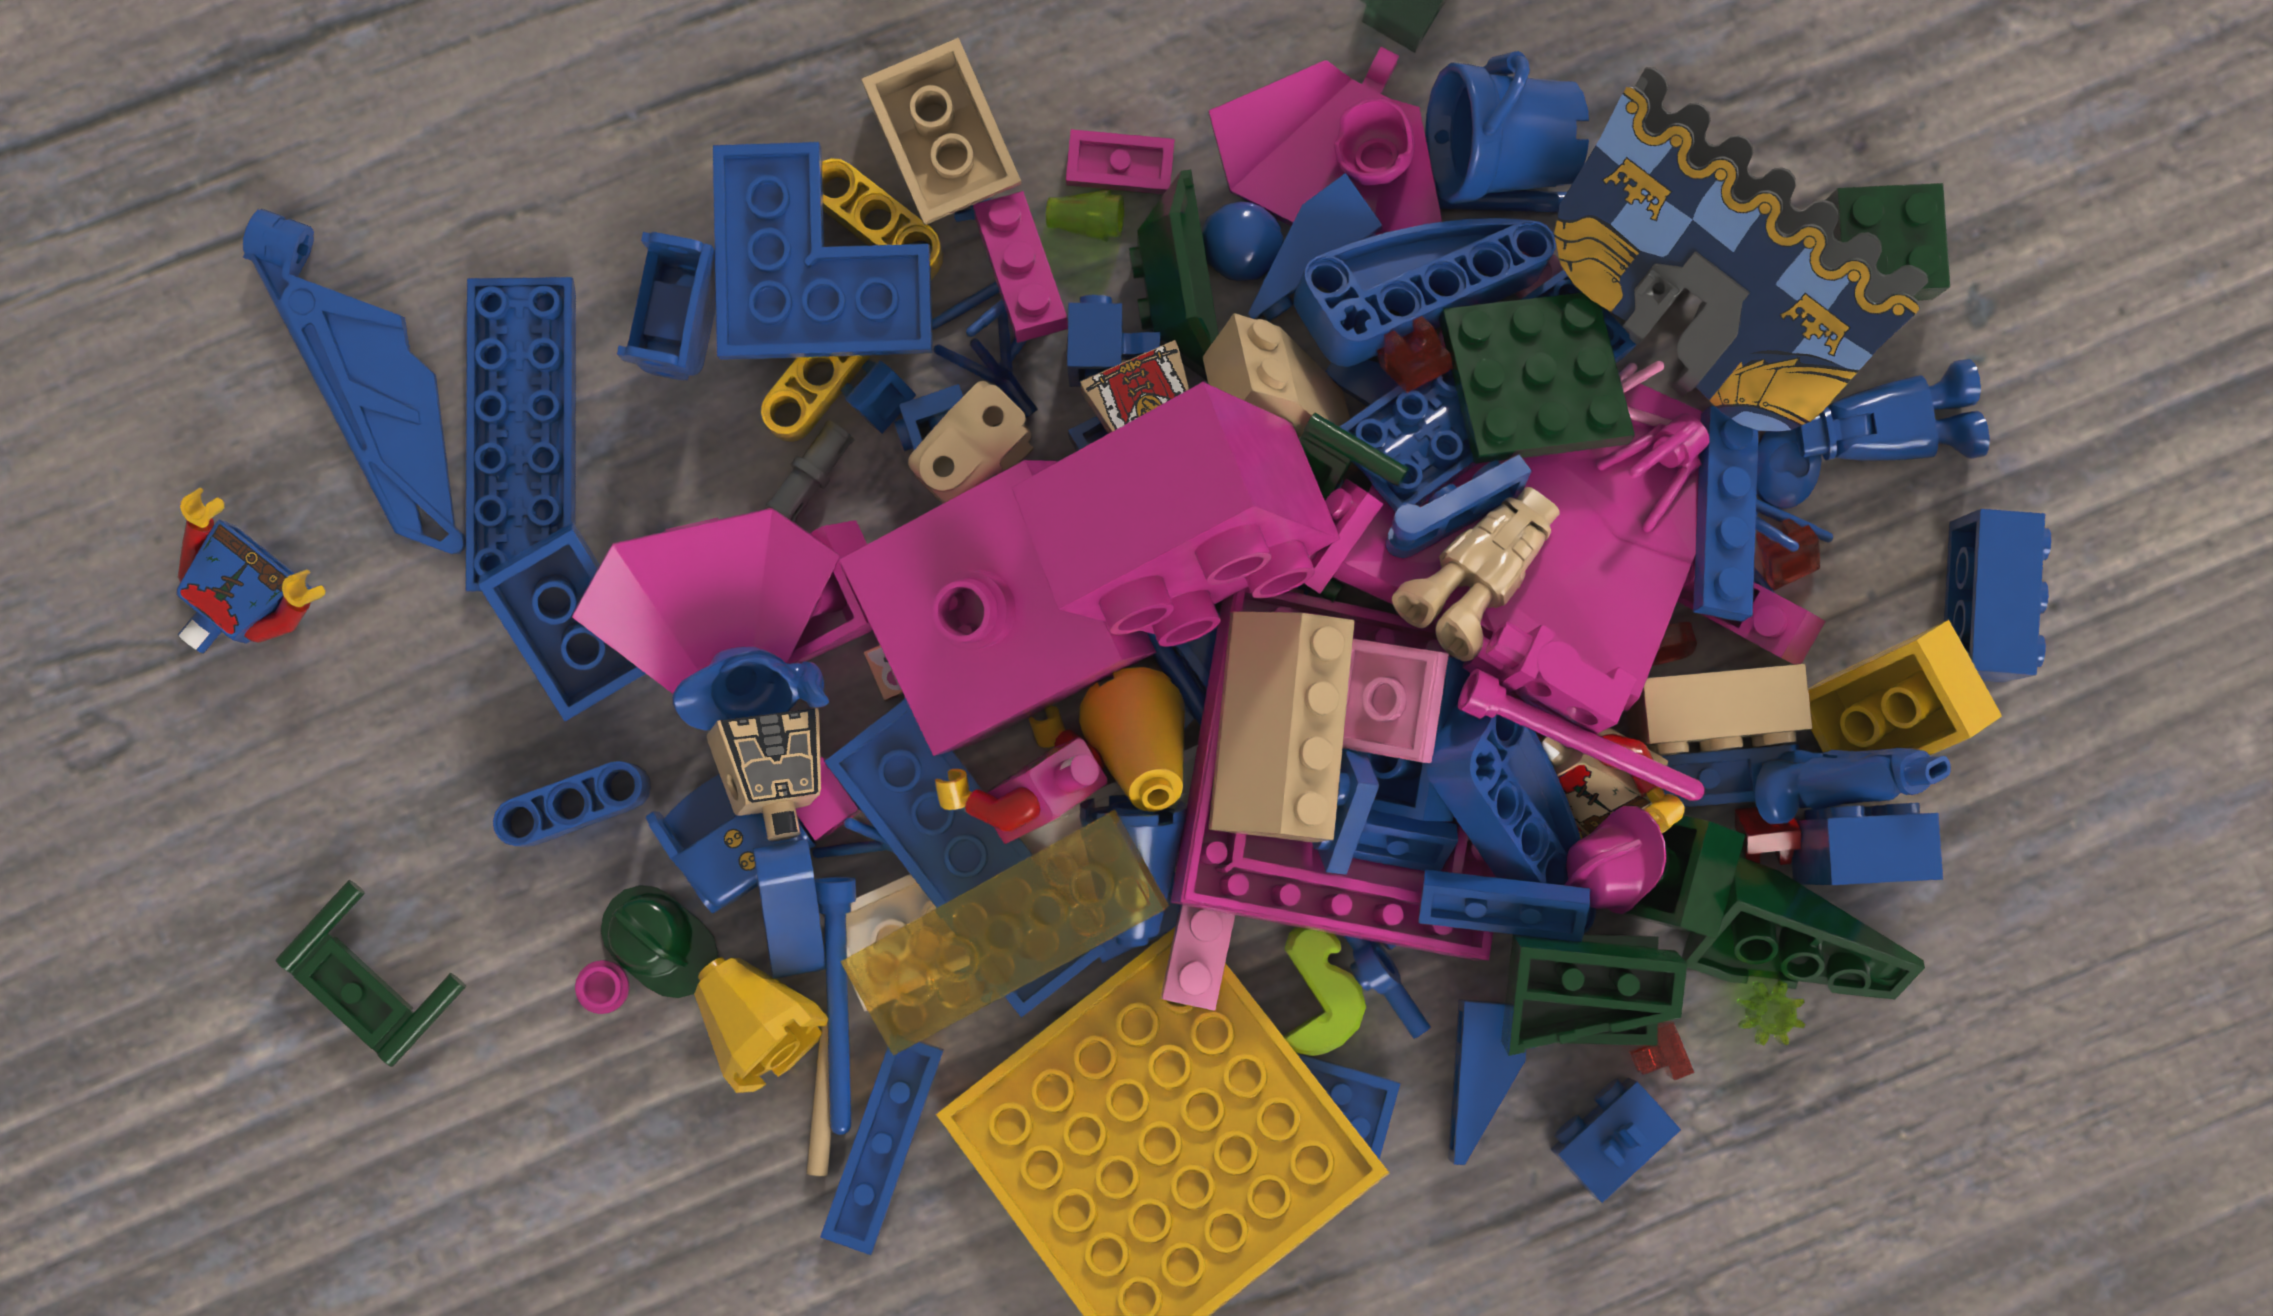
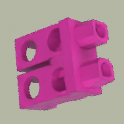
M1508 621L1498 626L1490 640L1483 636L1482 650L1474 659L1465 661L1463 664V668L1470 673L1475 669H1479L1497 677L1499 685L1506 688L1507 695L1594 734H1598L1618 723L1638 678L1621 667H1617L1606 674L1582 661L1577 650L1570 644L1562 641H1553L1556 632L1543 624L1526 633Z

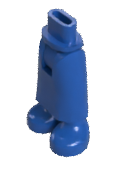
M1971 359L1957 360L1949 365L1941 380L1934 385L1929 386L1925 377L1918 375L1879 385L1835 401L1828 405L1814 420L1795 428L1799 453L1803 458L1822 455L1825 460L1840 458L1859 461H1895L1935 457L1938 451V444H1945L1951 446L1967 458L1984 457L1989 450L1990 437L1986 419L1981 412H1964L1935 420L1934 410L1960 409L1977 404L1981 393L1978 369Z
M1913 748L1869 751L1830 750L1824 753H1812L1805 750L1786 751L1781 759H1771L1763 764L1756 781L1755 801L1759 814L1764 821L1769 824H1783L1791 821L1799 808L1819 810L1842 804L1890 801L1900 793L1905 795L1922 793L1931 784L1947 778L1951 772V765L1946 756L1930 757L1926 751Z

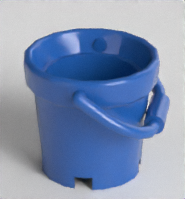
M1519 51L1494 56L1483 67L1451 62L1443 68L1431 89L1425 126V137L1436 192L1440 199L1451 204L1474 202L1486 193L1572 185L1585 164L1589 139H1576V121H1589L1584 93L1578 84L1573 81L1528 78L1530 73L1529 60Z

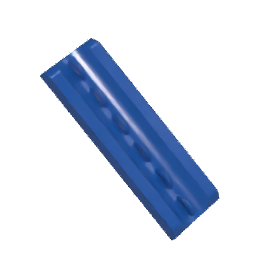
M1563 269L1521 300L1583 292L1572 283ZM1601 306L1615 362L1618 363L1636 344L1629 339L1630 335L1610 312ZM1447 352L1340 426L1342 429L1409 468L1402 483L1397 487L1355 461H1352L1367 476L1374 488L1395 512L1405 504L1420 506L1437 491L1449 485L1477 465L1473 461Z
M572 277L467 278L466 591L482 592L478 586L481 575L572 522L575 524L576 291Z

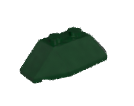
M1189 169L1180 171L1137 230L1138 246L1129 248L1133 279L1143 278L1146 298L1137 299L1142 330L1152 329V332H1160V346L1175 340L1179 348L1182 364L1208 381L1203 355L1219 333L1192 170Z

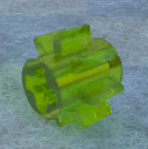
M1778 981L1774 985L1772 993L1768 992L1762 982H1754L1753 990L1755 995L1749 1000H1737V1003L1745 1008L1746 1018L1737 1024L1738 1027L1742 1029H1756V1044L1764 1046L1768 1042L1770 1034H1773L1780 1044L1788 1045L1789 1037L1787 1032L1793 1027L1805 1028L1806 1024L1797 1019L1796 1008L1801 1007L1805 1003L1804 999L1787 998L1785 996L1787 983ZM1766 1002L1780 1006L1781 1011L1774 1015L1775 1025L1762 1021L1761 1016L1768 1012Z

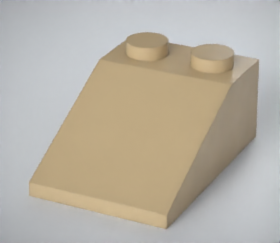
M959 38L861 79L879 125L924 225L1022 184Z
M1234 313L1203 355L1209 385L1292 422L1299 439L1304 432L1307 422L1314 413L1319 414L1339 427L1350 420L1342 388L1281 327L1273 325L1268 321L1256 320ZM1352 462L1348 469L1357 472L1359 468Z

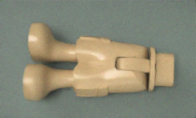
M1526 487L1516 499L1506 498L1500 506L1490 511L1473 529H1468L1457 536L1440 554V571L1427 579H1414L1400 585L1392 596L1395 610L1409 624L1418 628H1425L1441 612L1446 600L1458 586H1469V591L1438 620L1436 637L1442 648L1454 658L1461 661L1474 659L1483 646V632L1480 623L1486 608L1504 606L1516 590L1520 588L1525 577V570L1540 551L1544 541L1551 534L1550 524L1560 514L1558 507L1531 487Z

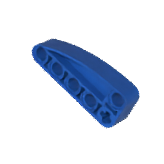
M1463 219L1423 224L1390 231L1347 244L1310 260L1295 291L1293 303L1298 315L1323 355L1330 362L1338 366L1349 367L1441 327L1439 317L1445 308L1494 303L1532 286L1538 281L1556 249V241L1553 232L1547 225L1539 221L1521 219ZM1522 252H1525V253L1529 254L1531 257H1528L1527 255L1523 254ZM1478 271H1482L1486 273L1488 276H1484L1480 274ZM1315 286H1321L1327 289L1330 293L1322 292L1318 290ZM1433 290H1438L1442 292L1445 296H1440L1436 294ZM1387 309L1395 310L1401 316H1395L1391 314Z
M1457 703L1438 737H1436L1432 762L1426 763L1427 776L1431 784L1496 878L1565 885L1568 881L1566 870L1567 854L1570 847L1581 840L1567 797L1535 731L1497 714L1493 718L1485 715L1479 719L1459 710ZM1589 907L1584 933L1594 923L1596 908Z

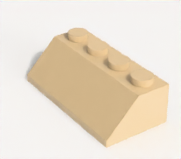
M1230 613L1209 830L1305 842L1334 840L1355 620L1307 613Z

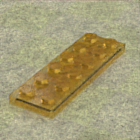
M1114 809L842 960L841 964L894 1056L1164 911L1169 904Z

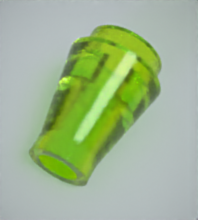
M1110 189L1065 197H1049L1046 205L1047 228L1061 229L1105 242L1109 240V237H1121L1125 213L1123 196L1112 195Z

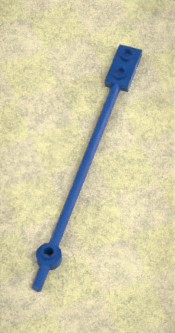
M1147 632L1156 651L1152 656L1164 674L1170 677L1172 684L1179 689L1184 703L1201 726L1206 696L1172 646H1160L1155 634ZM1344 936L1353 949L1355 962L1350 964L1351 971L1362 988L1366 991L1373 988L1379 994L1384 995L1413 1039L1431 1028L1430 1024L1402 985L1397 967L1382 945L1375 941Z

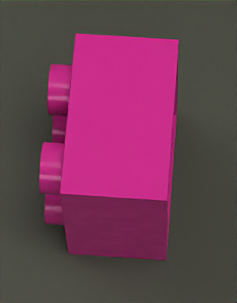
M1201 382L1011 487L1058 610L1105 621L1110 632L1115 635L1133 633L1139 630L1155 634L1159 645L1164 647L1180 645L1212 631L1220 623V618L1214 604L1249 587L1254 598L1261 599L1280 595L1302 585L1315 573L1309 555L1341 539L1292 422L1205 382Z

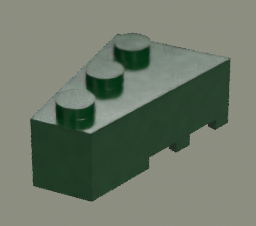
M1513 934L1501 1042L1508 1056L1525 1053L1526 1049L1557 1042L1561 1045L1578 1041L1577 1038L1607 1031L1615 1033L1679 1019L1682 1015L1688 963L1676 950L1585 941L1575 942Z

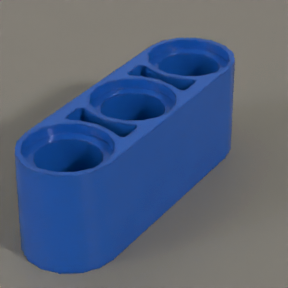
M622 761L607 763L502 803L494 814V831L501 841L512 846L529 847L547 842L643 805L650 794V778L646 771L638 765ZM627 771L634 779V792L626 800L619 801L611 791V783L618 773ZM576 789L583 796L585 805L578 817L569 819L562 811L561 802L567 792ZM526 808L533 816L534 825L531 832L521 838L513 831L511 821L516 811Z
M804 839L753 848L773 979L826 970L808 840Z

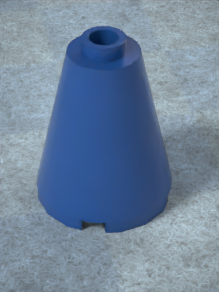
M1126 795L1109 796V806L1095 808V798L1087 799L1080 803L1079 817L1105 932L1110 936L1116 937V943L1119 945L1130 947L1144 946L1149 943V937L1156 936L1160 932L1186 822L1187 805L1185 802L1179 801L1175 809L1168 807L1153 812L1138 809Z

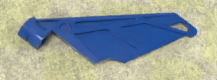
M258 209L251 216L244 233L243 258L253 262L394 532L444 552L460 554L465 550L466 539L465 535L455 527L436 374L410 351L405 317L299 278L298 275L311 253L314 242L312 227L292 219L286 220L284 216L271 211ZM418 505L449 533L442 541L423 534Z

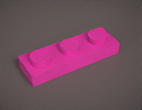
M1021 191L974 204V217L1017 343L1067 330V315L1024 192Z

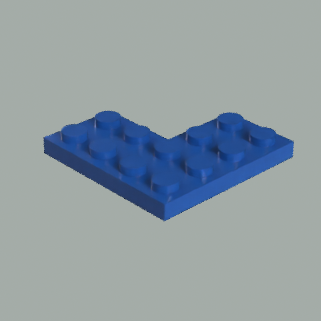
M819 142L713 145L717 357L720 360L933 353L929 244L824 247L822 147Z

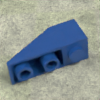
M1346 173L1302 204L1248 312L1252 319L1257 320L1264 315L1267 321L1271 322L1294 305L1289 296L1295 293L1310 260L1347 244L1376 236V233L1383 229V225Z

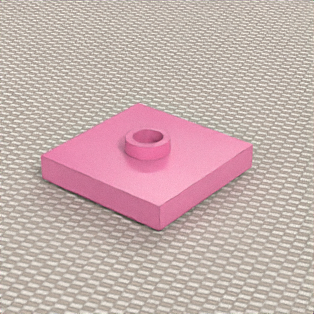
M1353 639L1342 748L1431 763L1449 653Z

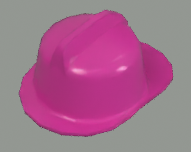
M1623 806L1612 812L1591 834L1570 847L1566 858L1568 881L1564 886L1590 888L1589 907L1598 909L1608 908L1613 913L1619 914L1628 912L1656 886L1663 875L1666 863L1665 840L1659 825L1648 812L1638 806Z

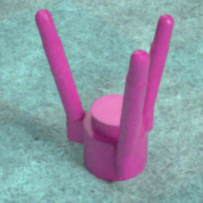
M1687 413L1680 414L1667 426L1660 423L1648 434L1598 460L1596 466L1598 469L1604 470L1653 445V451L1629 470L1631 477H1638L1657 462L1668 468L1678 466L1679 470L1642 526L1645 532H1650L1663 516L1689 475L1701 466V461L1697 455L1708 446L1710 442L1709 434L1705 426L1696 417Z

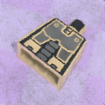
M818 708L717 721L707 734V740L733 812L738 816L763 813L769 841L785 840L800 835L796 808L810 805L820 795L821 791L820 719Z

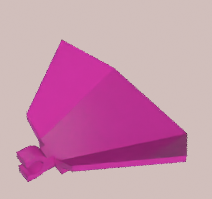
M1380 47L1362 84L1351 79L1329 61L1324 60L1209 110L1208 113L1229 191L1250 203L1263 207L1268 212L1276 215L1277 220L1292 226L1302 204L1345 174L1336 159L1334 143L1337 141L1340 129V116L1345 110L1363 99L1384 98L1401 106L1413 129L1415 149L1409 167L1389 184L1365 186L1351 180L1383 225V229L1377 232L1376 235L1423 224L1442 222L1420 107L1382 95L1397 65L1399 55Z
M773 508L723 519L717 517L665 529L666 532L612 543L572 614V618L673 694L676 687L684 679L709 666L713 657L723 650L736 647H757L771 652L785 663H788L840 555Z

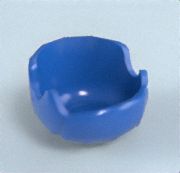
M1240 201L1223 205L1207 217L1201 230L1207 264L1228 280H1258L1269 272L1283 244V235L1277 220L1263 207L1250 202Z

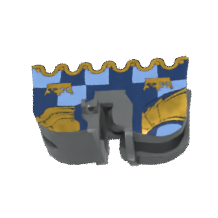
M1646 67L1636 85L1627 86L1600 139L1560 203L1554 231L1560 264L1572 283L1587 297L1626 321L1622 327L1630 332L1629 339L1636 345L1646 337L1682 290L1686 288L1701 299L1702 302L1696 311L1694 319L1684 330L1677 344L1678 358L1685 367L1671 385V388L1684 396L1696 387L1723 414L1740 425L1758 431L1779 432L1792 430L1811 422L1833 401L1873 354L1919 311V302L1913 296L1928 283L1927 275L1920 268L1913 265L1901 266L1893 273L1887 275L1880 273L1876 263L1882 252V245L1876 235L1869 232L1859 233L1848 242L1838 241L1834 236V228L1839 220V212L1834 203L1827 200H1819L1806 209L1799 210L1794 208L1791 204V197L1796 188V178L1790 170L1780 167L1772 169L1763 177L1752 176L1748 165L1754 152L1753 145L1749 139L1741 135L1730 136L1720 145L1710 144L1706 139V131L1711 122L1708 109L1702 104L1690 103L1678 112H1668L1663 106V100L1668 90L1667 79L1656 68Z

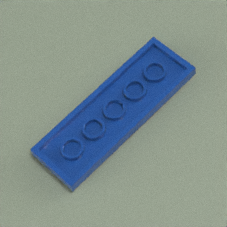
M906 698L824 761L1021 1018L1107 951L1020 837L1004 844L993 826L967 814L965 807L956 810H945L940 806L935 779L949 781L948 771L950 769L956 768L966 771L971 792L976 789L983 791V789L953 751L933 756Z

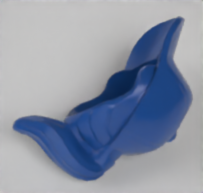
M736 647L717 653L709 666L684 679L676 687L672 702L677 714L688 725L701 730H711L719 720L789 712L799 699L806 701L811 708L824 707L829 703V699L824 694V678L816 664L807 661L788 664L767 650L757 647Z

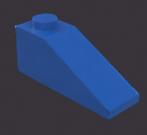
M1458 1000L1448 1159L1456 1165L1466 1164L1526 1061V1052L1508 1056L1501 1042L1505 1009L1504 1002Z

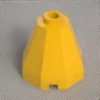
M723 957L717 958L705 966L698 975L700 982L694 995L722 1075L736 1093L755 1092L765 1086L766 1083L760 1076L769 1070H772L777 1077L788 1071L820 1040L822 1031L817 1026H826L829 1020L815 1002L780 981L773 979L770 975L741 958H730L728 960H725Z

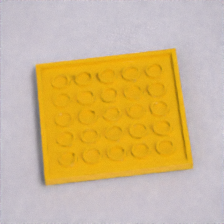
M1175 927L936 1114L1083 1316H1211L1390 1174L1226 963L1215 1011L1160 999Z

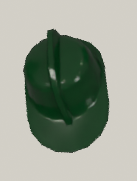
M638 885L624 889L610 901L603 913L601 934L607 951L618 964L639 982L661 996L681 998L694 994L700 982L698 979L699 973L710 962L718 958L714 936L707 927L671 895L657 887Z

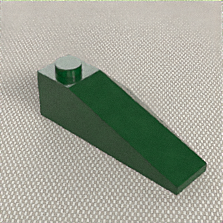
M1739 857L1718 938L1715 939L1689 932L1682 953V958L1688 963L1687 968L1727 982L1747 984L1749 976L1778 979V987L1796 989L1798 982L1828 985L1832 993L1893 1000L1925 969L1923 959L1776 869L1743 857Z

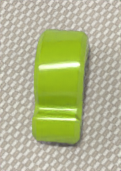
M1295 926L1288 935L1284 950L1323 1010L1284 1034L1283 1037L1296 1053L1315 1056L1328 1053L1342 1046L1360 1028L1366 1004L1362 986L1354 976L1328 962V956L1331 953H1339L1341 951V942L1335 934Z

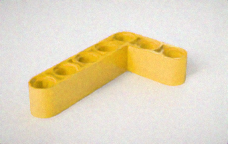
M834 158L822 161L823 191L826 183L831 179L844 178L850 182L847 193L841 197L830 198L823 194V211L868 246L904 245L916 241L929 243L932 246L930 254L932 280L943 264L944 255L937 233L928 224L924 225L919 217L849 163ZM883 209L891 214V220L883 229L871 230L864 226L866 216L873 210ZM871 355L797 357L762 402L761 415L763 422L777 438L783 441L795 442L803 439L811 432L842 393L841 389L851 382ZM820 362H827L833 365L834 374L829 382L821 386L808 383V372L813 365ZM786 403L799 405L801 416L794 425L781 427L776 424L775 413L780 406Z

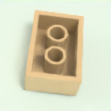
M1805 664L1647 678L1639 699L1627 711L1629 737L1643 742L1649 750L1660 756L1689 752L1688 743L1694 742L1699 743V752L1743 747L1742 738L1751 737L1752 747L1797 742L1796 732L1812 729Z

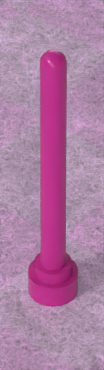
M1475 669L1462 688L1458 700V709L1481 719L1485 715L1490 718L1495 717L1496 714L1689 801H1697L1704 795L1705 789L1699 780L1507 695L1506 688L1499 685V679L1486 672Z

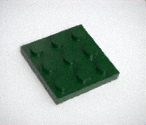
M1584 293L1445 308L1442 310L1439 322L1474 464L1495 460H1509L1517 455L1526 458L1630 444L1635 433L1602 309L1599 304L1592 301Z

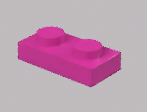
M1071 129L1066 185L1164 194L1171 185L1175 139Z
M1348 479L1345 480L1339 489L1333 491L1325 501L1341 539L1309 555L1315 573L1305 584L1319 594L1383 506L1382 502Z

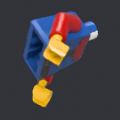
M201 487L183 497L180 508L186 519L177 576L180 585L177 588L176 594L197 612L178 633L179 637L195 650L204 654L221 633H224L234 641L247 644L251 641L261 643L293 632L309 609L310 602L318 600L325 595V588L322 585L312 588L305 582L307 575L310 574L308 569L294 573L236 525L220 519L214 525L212 518L224 509V502L219 497H216L204 506L201 500L203 492Z

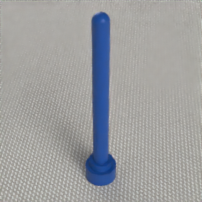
M828 877L815 879L819 913L824 914L826 994L827 1017L829 1018L827 1031L830 1127L835 1134L844 1135L849 1132L852 1125L846 913L851 912V903L856 901V879L850 877Z

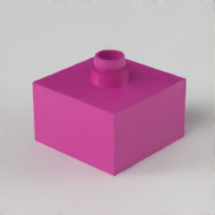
M1024 460L839 559L933 756L975 745L1113 675V672L1127 668L1156 653L1147 632L1139 630L1133 633L1115 635L1110 632L1105 621L1058 610L1011 488L1058 461Z

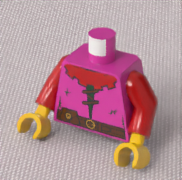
M1050 706L1045 709L1047 720L1037 721L1030 717L1029 722L1036 743L1043 748L1053 746L1054 748L1046 751L986 792L980 789L971 792L966 771L956 768L950 769L948 771L949 781L935 779L940 806L945 810H956L965 807L967 814L993 826L1003 843L1006 844L1055 820L1107 784V777L1103 772V759L1097 749L1072 730H1065L1059 709L1055 706Z

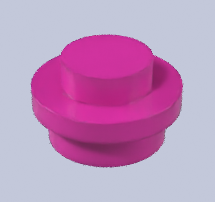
M607 960L595 961L586 965L578 974L575 983V992L580 1004L588 1011L597 1014L610 1013L620 1008L626 1001L630 990L629 979L623 968Z

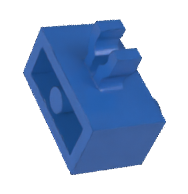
M1085 295L1080 297V303L1068 302L1067 370L1069 387H1081L1080 381L1121 364L1122 360L1133 359L1160 347V332L1123 333L1122 303H1112V298L1109 296Z
M1618 1078L1611 1081L1595 1096L1594 1101L1598 1105L1583 1119L1579 1115H1575L1562 1125L1554 1135L1558 1142L1551 1148V1151L1588 1192L1601 1203L1681 1131L1678 1125L1638 1081L1627 1078L1622 1083Z

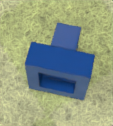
M868 359L862 366V369L867 373L863 380L855 388L847 383L841 389V392L846 397L845 400L871 426L883 434L901 413L899 404L913 400L916 394L881 360L876 363Z

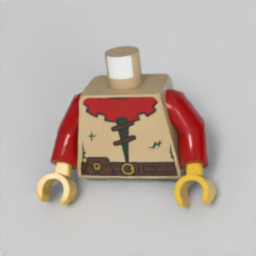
M1611 728L1596 734L1665 766L1668 764V760L1649 750L1643 742L1628 738ZM1535 732L1555 769L1569 802L1581 839L1582 831L1587 835L1591 834L1612 812L1623 806H1638L1648 812L1659 825L1662 833L1682 819L1685 807L1677 796L1673 794L1665 795L1663 789L1578 750L1568 749L1559 742Z

